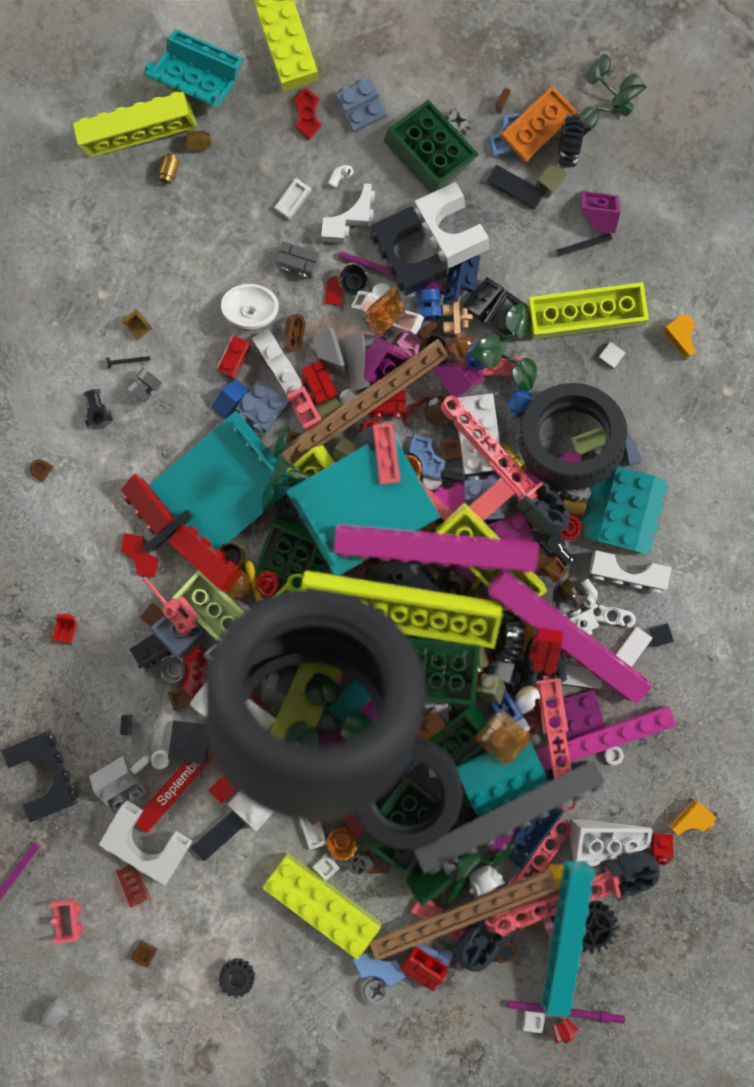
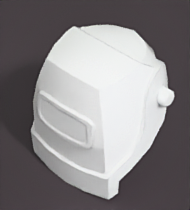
M490 865L481 866L469 875L470 891L474 898L506 887L501 874H498Z

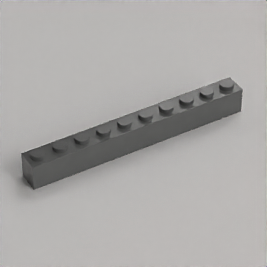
M593 760L446 834L435 843L428 844L427 847H422L414 852L424 873L430 871L432 875L441 870L440 865L446 862L448 865H451L459 860L458 856L464 853L466 856L477 852L476 847L482 844L484 847L495 843L494 838L500 835L502 838L513 834L512 829L519 826L520 829L531 825L529 820L535 817L540 820L549 815L547 811L553 808L558 811L567 806L565 802L571 799L576 802L585 797L583 793L589 790L594 793L602 789L601 784L605 783Z

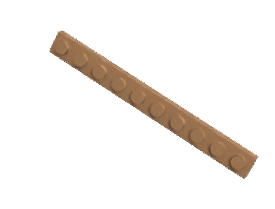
M437 339L290 442L282 451L284 458L294 464L313 447L324 445L444 361L449 355L441 342Z
M551 869L373 938L369 944L376 960H380L559 890Z

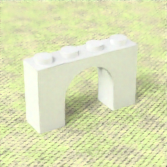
M456 182L415 201L416 209L414 211L419 220L423 222L422 228L425 234L429 233L433 248L438 249V255L442 263L445 262L448 268L490 249L489 237L481 224L458 234L446 233L438 227L444 217L465 208L464 195Z
M126 801L120 807L99 845L105 851L118 856L121 861L134 866L139 872L152 877L155 882L166 886L193 841L176 831L162 852L146 854L140 851L133 842L132 830L143 810Z

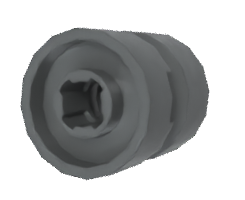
M142 367L136 374L137 379H132L126 388L146 403L152 396L151 392L156 391L162 382Z

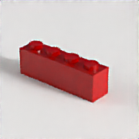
M181 524L168 542L219 590L229 592L242 575L238 570L239 566L233 561H228L224 558L226 556L225 553L218 548H213L211 546L213 543L205 536L201 537L198 534L200 531L196 527Z

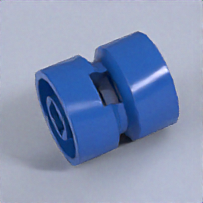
M424 289L415 293L416 304L419 305L417 313L424 317L423 321L441 319V306L438 305L441 301L440 290Z

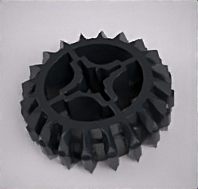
M568 114L564 118L557 156L558 165L564 168H574L578 163L585 126L583 116Z
M508 610L502 611L495 646L491 648V654L494 659L506 663L515 662L516 659H519L520 654L523 652L522 648L525 647L524 641L526 640L525 623H523L519 616Z
M594 900L588 905L589 915L586 918L585 928L589 941L583 939L582 947L583 952H586L589 948L590 954L594 953V949L601 953V947L608 950L607 943L609 942L613 945L614 941L611 938H617L618 936L614 932L619 930V926L615 924L618 922V919L613 917L615 912L609 910V905L603 906V902L600 900L597 904ZM596 912L606 917L607 924L597 921ZM594 922L596 926H593L592 930H590L589 927L592 926V923ZM605 932L599 939H597V935L599 933Z

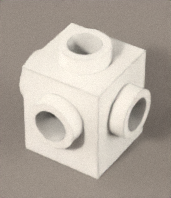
M579 609L570 614L571 618L569 619L590 635L592 634L591 630L599 627L591 609L584 611Z

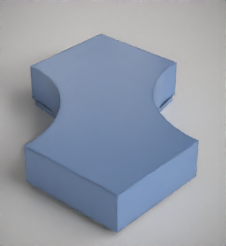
M523 112L504 115L502 129L499 133L489 138L493 158L512 153V149L499 136Z
M413 434L408 454L413 455L420 461L422 476L440 481L445 460L437 457L433 452L431 446L432 439Z
M371 951L361 955L358 960L354 959L352 961L361 979L374 977L381 980L388 988L406 978L400 970L401 967L397 960H376Z

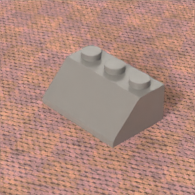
M360 330L345 335L351 392L362 393L374 384L364 379L366 351L376 336L388 341V333Z

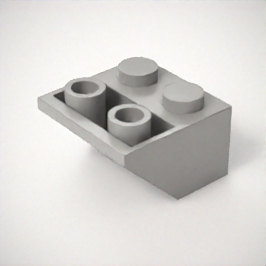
M123 756L89 776L94 793L113 812L119 810L126 801L132 802L147 793L138 774L131 772L130 768L133 766Z

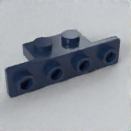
M479 255L448 269L443 304L449 305L458 302L460 288L469 293L475 291L480 262Z
M553 808L547 811L548 816L540 820L537 817L529 820L531 825L520 829L519 826L515 827L511 838L519 844L509 856V860L518 868L523 869L563 815L564 810L556 811Z

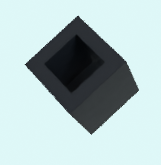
M492 660L491 665L487 668V674L500 676L505 686L515 688L519 672L517 666L512 663Z

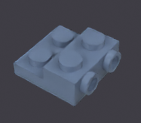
M360 78L355 82L356 85L350 88L344 86L339 89L337 94V101L353 133L387 117V113L371 78L367 80Z
M258 379L249 393H246L240 401L236 410L245 421L251 420L254 423L252 426L257 430L269 432L290 402Z
M480 476L468 477V480L464 481L465 503L468 506L471 505L499 480V476H488V480H480ZM504 503L485 520L505 519Z
M180 607V611L186 616V618H189V615L184 611L182 607ZM165 615L149 629L175 658L205 633L204 628L196 621L197 626L187 635L183 636Z

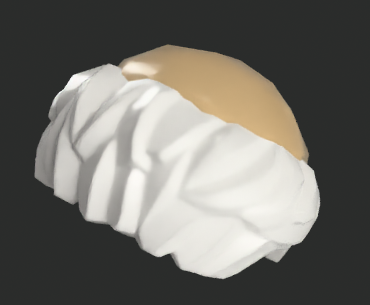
M525 686L516 694L515 706L521 714L530 711L535 706V699L540 698L537 688Z

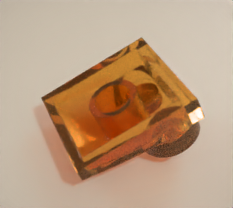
M396 287L389 289L367 309L365 324L372 330L373 335L380 337L405 314Z
M500 709L475 740L505 766L513 762L528 745L531 735L505 711Z

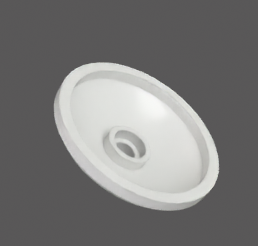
M255 284L236 286L230 289L221 301V311L224 318L232 325L243 329H257L270 324L276 318L279 309L278 300L274 293L263 286Z

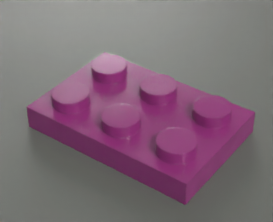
M594 689L563 698L568 731H565L566 738L606 727ZM556 700L546 703V706L550 709L555 708L557 705ZM552 717L549 720V725L552 728H558L560 721L558 718ZM555 737V740L552 741V743L559 741V738Z

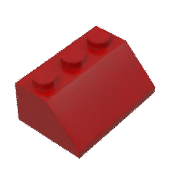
M136 473L133 474L121 489L124 493L122 498L128 505L132 503L136 508L134 513L140 520L144 518L148 523L146 528L151 534L156 533L157 535L173 522L175 517L146 481Z

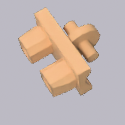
M459 300L453 304L443 305V316H453V322H443L444 334L460 338V322H462L463 328H468V322L473 321V315L468 314L467 308H463L462 315H460Z

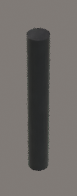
M609 233L556 249L557 256L560 257L611 241L612 235Z

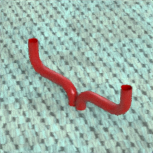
M424 397L418 404L413 403L410 406L411 411L404 418L407 426L410 425L407 422V418L413 413L414 407L420 406L425 400H430V397Z

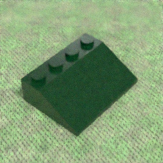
M429 99L388 128L384 138L386 145L430 193L446 187L479 155Z
M278 514L270 526L255 571L260 574L262 572L265 573L267 570L271 573L274 572L282 580L281 583L284 584L287 583L288 578L292 574L304 576L305 571L334 575L314 538L310 535L307 526ZM299 577L293 579L292 584L295 588H299L302 581Z
M409 638L422 666L425 700L475 705L480 645Z
M404 776L380 809V813L388 820L398 824H417L427 820L436 811L440 799L407 776ZM366 831L359 838V841L406 876L418 860L414 852L417 848H414V850L391 848L389 845H383L376 841V838H372Z

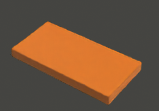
M551 86L499 137L526 164L562 130L564 118L568 114L577 115L578 112Z

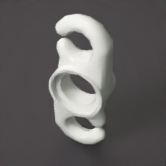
M595 604L589 608L591 609L592 613L593 610L598 607V605ZM603 605L599 606L601 614L599 616L594 615L598 622L616 624L622 627L625 626L623 618L629 616L631 621L626 625L627 628L633 627L636 621L635 616L630 611L615 607H604ZM610 610L617 613L616 620L612 622L607 619V613Z

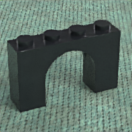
M412 206L371 225L372 233H370L372 242L374 244L377 243L380 248L378 249L380 257L388 263L387 269L390 275H394L397 280L395 283L400 292L403 291L405 296L445 278L447 271L438 253L417 263H406L400 260L394 253V248L401 239L420 231V220Z
M50 731L1 750L8 768L28 760H40L46 763L52 771L53 784L49 792L44 796L23 804L29 823L78 803V793L71 786L70 773L64 768L63 755L61 752H58L56 748L57 740Z

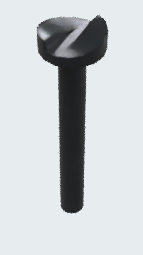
M150 356L111 360L110 357L106 358L108 369L112 368L111 365L151 360Z

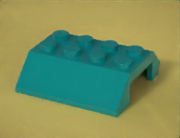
M175 29L167 38L165 54L154 68V62L150 60L145 66L143 76L218 109L233 89L244 58Z
M618 466L606 480L588 487L591 495L586 500V509L580 518L582 530L580 531V536L577 537L622 547L638 553L647 554V551L651 552L654 538H651L652 534L656 535L659 520L656 517L661 516L664 505L661 498L666 497L669 486L665 484L666 480Z
M527 734L456 766L460 780L478 818L549 783Z

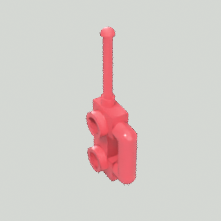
M143 578V582L149 586L164 606L161 609L163 614L175 625L178 632L185 636L197 626L195 622L199 619V615L184 597H179L177 600L174 598L168 603L150 583L148 578ZM180 607H182L184 611L189 615V618H186V616L180 611Z

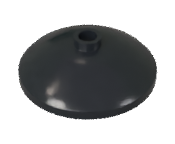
M373 556L369 565V578L371 582L421 589L427 577L426 564L420 563L418 560L402 562L396 558L381 560L379 557ZM401 573L402 577L396 578L395 575Z

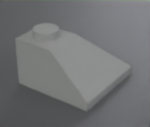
M334 328L313 338V345H310L313 356L317 355L318 361L322 360L325 365L340 373H345V365Z

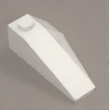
M572 820L569 840L574 861H587L590 866H596L601 861L607 859L614 860L617 859V856L650 848L653 829L650 827L594 820Z

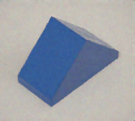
M235 379L221 389L211 407L224 419H227L250 390Z
M506 689L500 705L491 703L505 728L523 719Z

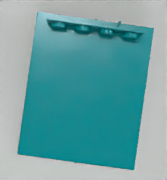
M237 411L232 413L150 484V487L175 518L180 516L185 510H191L194 517L185 525L196 527L200 531L198 534L201 537L205 536L213 543L211 546L215 549H220L224 543L231 541L263 514L262 497L276 462L274 456L256 435L257 432L250 428ZM283 475L277 482L289 481H287V476ZM276 486L271 502L266 510L287 493V490L293 487Z
M395 437L400 482L380 485L377 456L367 444L287 490L290 499L300 514V518L303 519L310 535L314 538L320 552H322L335 576H339L368 559L361 558L359 555L351 554V556L346 557L340 556L339 553H334L338 524L417 531L440 517L416 475L417 473L413 470Z

